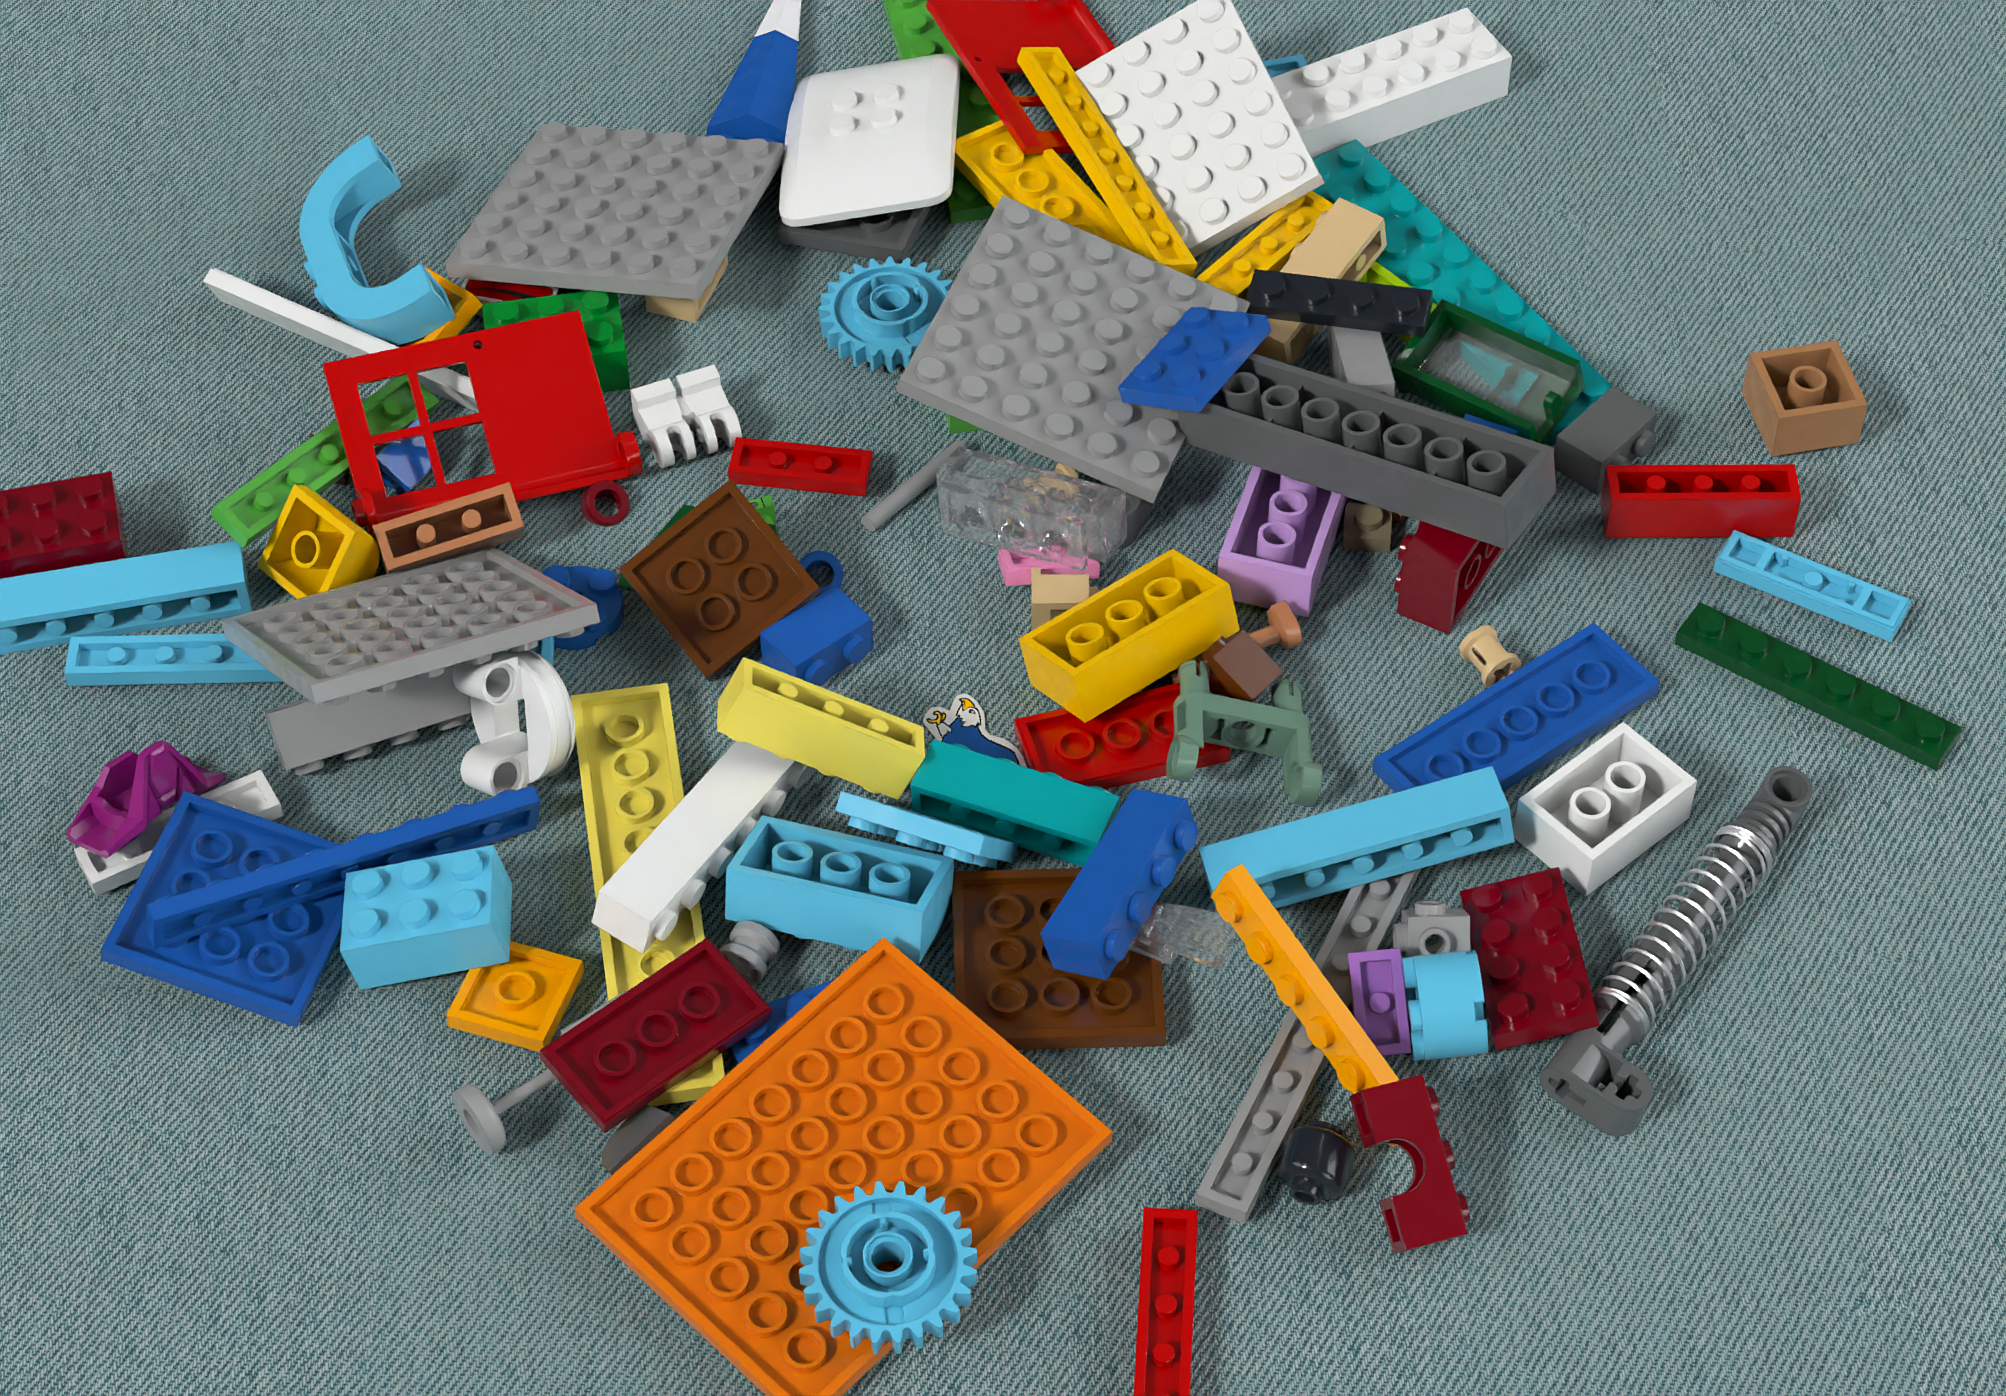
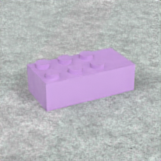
M1253 466L1218 558L1217 576L1229 583L1233 601L1269 609L1271 605L1285 600L1293 614L1308 617L1345 512V504L1349 501V497Z

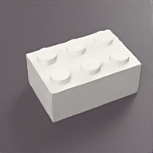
M1622 722L1518 799L1513 830L1514 838L1551 869L1559 867L1561 877L1586 897L1689 818L1697 780Z

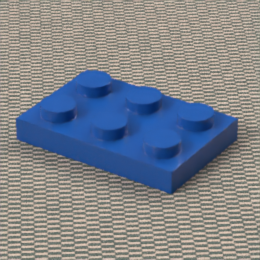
M1190 307L1118 386L1122 402L1199 413L1271 332L1267 316L1248 314L1242 311L1231 312L1207 309L1205 307Z

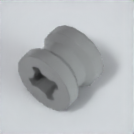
M743 920L737 922L730 933L731 943L723 945L720 952L750 985H757L762 981L767 972L766 962L773 961L779 952L780 942L769 929L761 924Z

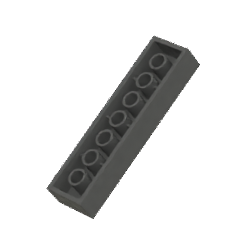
M1251 353L1199 413L1177 410L1180 432L1186 435L1183 443L1506 550L1513 545L1556 492L1554 449L1551 446Z

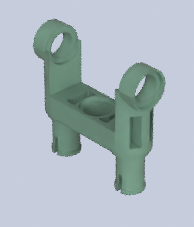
M1196 660L1186 661L1181 664L1178 670L1180 695L1173 705L1174 738L1169 748L1166 763L1168 779L1189 782L1196 769L1199 748H1203L1205 742L1282 758L1284 795H1288L1290 802L1293 804L1307 807L1314 806L1321 789L1322 766L1320 763L1313 762L1311 724L1302 711V686L1297 681H1293V695H1290L1289 679L1276 682L1271 688L1273 706L1210 694L1209 666L1201 661L1199 664L1200 676H1197ZM1238 721H1249L1254 724L1253 727L1248 729H1235L1230 725Z

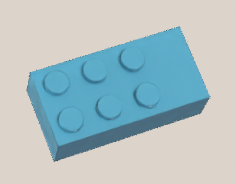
M762 815L726 868L725 919L736 922L743 920L761 924L767 929L793 934L801 939H815L841 945L849 950L868 951L880 939L885 937L914 963L920 964L951 910L954 859Z

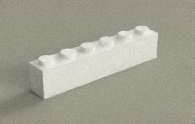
M736 741L599 890L592 923L642 954L645 953L656 939L664 941L674 929L678 920V914L685 907L691 910L699 902L708 880L712 876L718 879L724 874L733 858V852L739 846H742L762 815L774 817L783 805L787 791L791 787L800 788L807 779L812 767L792 759L779 758L771 751L750 743Z

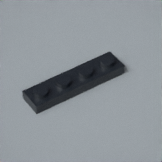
M1255 269L1246 301L1251 302L1247 313L1266 315L1268 319L1425 337L1433 304V290Z

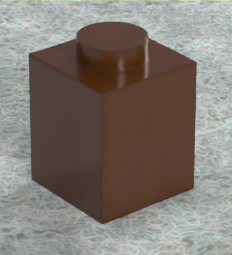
M1244 629L1230 642L1222 635L1202 654L1208 661L1206 664L1210 669L1209 691L1214 695L1252 702L1283 673L1282 669Z

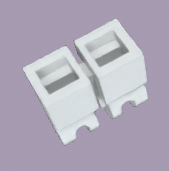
M715 364L676 376L677 396L670 378L631 389L633 420L647 445H650L654 457L661 468L675 464L673 451H679L686 461L696 458L694 431H696L698 441L701 442L707 454L718 451L717 437L724 439L729 448L734 446L736 437L742 438L736 412L729 404L722 389L720 375Z

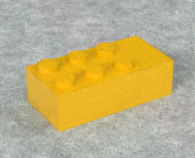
M1172 548L1019 638V643L1031 685L1086 723L1129 696L1141 692L1146 686L1169 672L1179 669L1181 664L1206 651L1222 635L1228 638L1238 632L1240 628L1229 583Z

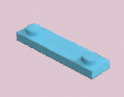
M1733 530L1716 558L1713 569L1716 573L1889 642H1892L1905 619L1912 601L1736 530Z

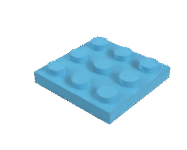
M843 791L840 793L835 809L837 812L850 815L849 826L874 834L891 836L896 838V841L922 849L939 851L944 856L994 869H996L998 860L1013 863L1019 846L1017 843L882 801Z

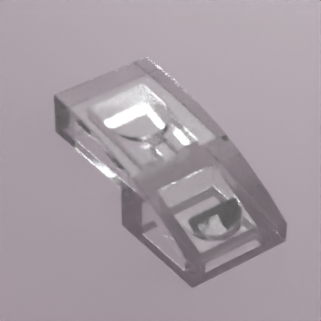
M1155 903L1149 919L1141 925L1129 944L1128 949L1171 965L1175 954L1222 971L1238 934L1230 923L1221 918L1219 913L1189 906Z

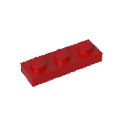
M736 437L728 467V480L731 479L734 484L866 497L873 466V450Z

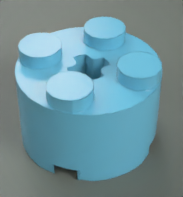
M1475 950L1402 958L1407 1015L1410 1018L1411 1024L1410 1040L1413 1061L1437 1060L1488 1053L1487 1021L1484 1020L1483 1011L1484 994L1478 957Z

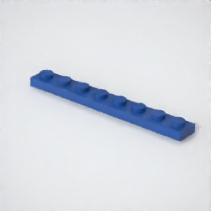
M533 785L519 790H504L487 800L470 805L459 804L447 812L425 819H410L399 827L376 834L365 833L350 842L328 849L316 848L302 857L289 861L267 863L253 872L230 879L219 878L204 887L182 894L170 893L164 895L156 902L147 904L146 933L153 949L344 890L346 873L474 849L537 829L541 800Z

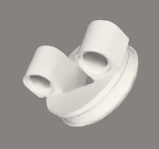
M531 650L520 652L499 651L491 654L492 658L485 663L464 665L461 662L455 664L453 669L455 687L459 692L470 696L472 718L481 743L472 747L463 757L460 768L461 777L469 787L492 796L504 790L525 788L528 783L540 780L544 776L548 777L559 773L568 762L574 747L575 718L567 689L553 666L542 656ZM520 699L525 701L527 733L521 732L519 729L517 700Z

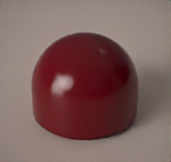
M609 480L599 481L590 486L584 492L581 500V511L585 519L592 524L604 527L614 526L622 522L626 518L630 507L629 497L624 488L618 483ZM599 497L613 499L617 504L616 514L611 517L601 515L595 508L594 500Z

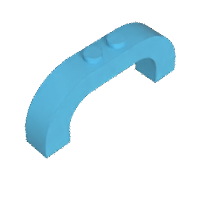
M367 135L340 154L324 170L305 200L299 223L300 239L308 259L304 263V267L312 280L318 285L314 289V294L325 310L328 312L332 310L348 326L392 345H401L432 333L456 316L445 290L421 263L386 285L369 288L354 249V236L358 225L368 211L401 188L402 185L392 161L372 138Z

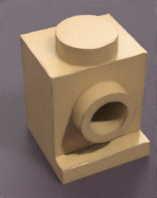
M1031 567L1032 630L1099 592L1098 586H1089V574L1064 573L1041 575V567Z

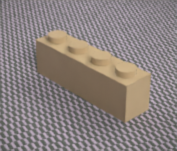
M1339 197L1329 211L1321 213L1313 231L1305 241H1300L1296 244L1291 252L1289 261L1280 272L1359 281L1387 246L1384 218ZM1268 319L1271 332L1252 353L1293 365L1324 325Z

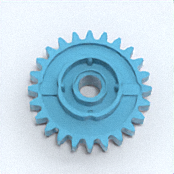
M891 256L886 259L883 265H879L872 258L869 261L868 268H863L855 263L853 264V274L840 271L839 283L828 282V293L821 294V306L818 307L821 336L827 337L829 349L838 348L840 359L853 356L855 367L866 361L870 362L871 371H875L881 364L887 366L889 373H893L897 364H902L906 368L949 292L953 281L951 279L942 280L941 270L939 269L927 273L926 262L919 264L917 267H912L910 258H906L898 265L894 263Z
M876 1181L872 1195H866L859 1186H855L853 1202H847L837 1195L834 1197L836 1213L832 1214L823 1210L818 1212V1222L821 1228H807L806 1238L810 1246L800 1248V1261L805 1265L799 1269L800 1284L808 1286L804 1289L806 1305L817 1304L814 1308L815 1321L821 1323L832 1319L830 1331L833 1338L845 1331H849L851 1348L855 1349L863 1339L871 1340L873 1354H877L883 1342L888 1341L891 1342L895 1353L901 1354L904 1340L911 1339L921 1349L923 1348V1334L929 1331L940 1339L943 1337L942 1320L956 1324L959 1323L960 1309L957 1305L970 1306L971 1290L968 1287L977 1285V1270L972 1268V1266L977 1264V1249L968 1247L972 1244L971 1229H959L961 1226V1213L959 1210L944 1214L945 1198L943 1196L928 1203L926 1202V1187L924 1186L916 1190L913 1195H907L904 1181H899L892 1193L886 1192L881 1181ZM885 1261H894L901 1265L900 1268L892 1272H883L876 1268L877 1265Z

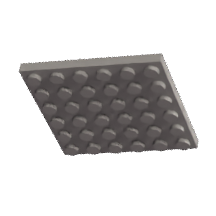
M559 122L542 124L445 261L447 275L451 278L699 300L782 164L784 154L783 143L767 142L760 138L739 140L727 139L721 135L702 137L685 135L681 132L665 134L645 132L642 129L615 130L605 129L598 125L577 127L565 126Z
M1002 195L900 377L896 392L1154 504L1186 435L1180 432L1177 410L1123 403L1118 386L1190 307H1205L1213 310L1242 311L1247 313L1251 302Z
M492 545L222 620L227 640L312 703L322 707L343 704L349 700L348 695L364 690L370 693L391 690L397 686L396 681L414 676L417 679L433 678L445 672L444 667L461 662L464 665L482 664L492 658L491 654L506 649L513 652L530 650L538 646V640L551 636L557 638L575 637L584 632V627L600 623L597 603Z

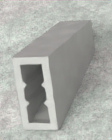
M1327 326L1326 347L1331 378L1394 397L1395 382L1381 333Z

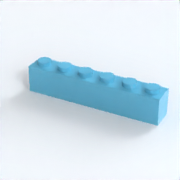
M236 541L2 578L0 579V655L68 644L71 637L116 636L252 612L248 573L242 547Z
M1493 766L1202 846L1199 847V852L1211 895L1227 871L1243 864L1276 909L1514 843L1515 840L1510 807ZM1216 909V913H1217V916H1218V919H1219L1220 924L1226 923V921H1224V920L1221 918V916L1219 915V913H1218V911H1217V909Z

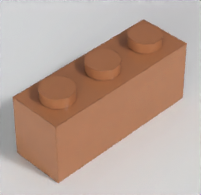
M508 482L388 520L372 527L373 537L378 543L385 572L389 574L523 537L525 526L510 483Z

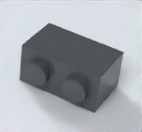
M1612 386L1557 435L1554 451L1555 470L1597 495L1603 489L1607 465H1630L1637 457L1643 458L1651 451L1657 437L1654 433L1657 413Z

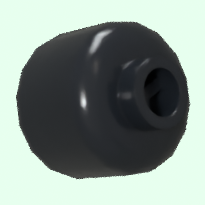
M1310 1121L1307 1126H1299L1289 1134L1278 1165V1176L1290 1188V1196L1301 1203L1318 1205L1321 1200H1333L1342 1195L1355 1161V1150L1348 1141V1135L1340 1127L1325 1121Z

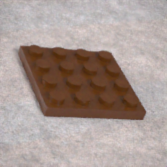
M1082 868L954 871L955 998L1016 1050L1165 1046L1166 1027L1157 901L1152 907L1149 919L1141 925L1129 944L1124 959L1117 963L1109 978L1103 980L1054 969L1040 935Z

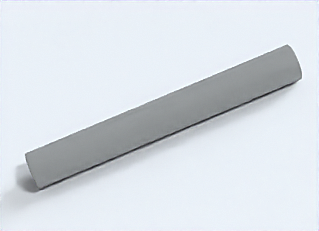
M956 440L867 512L861 518L864 527L874 532L968 455L969 450L966 444L961 440Z

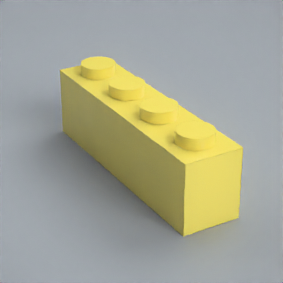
M745 657L741 660L718 700V732L726 734L737 742H747L771 751L779 758L792 759L813 767L826 776L839 777L855 783L874 794L881 793L898 800L925 758L924 727Z

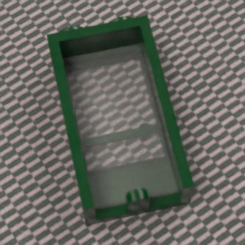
M1443 299L1433 312L1430 313L1425 337L1414 336L1407 346L1401 347L1396 353L1393 365L1391 366L1399 392L1403 394L1408 392L1464 418L1465 414H1469L1517 430V436L1544 444L1585 388L1579 360Z

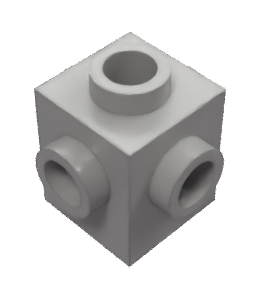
M1417 901L1415 902V909L1402 910V924L1393 925V949L1400 948L1402 958L1464 950L1470 951V915L1463 908L1446 909V902ZM1436 934L1433 941L1425 943L1427 937Z

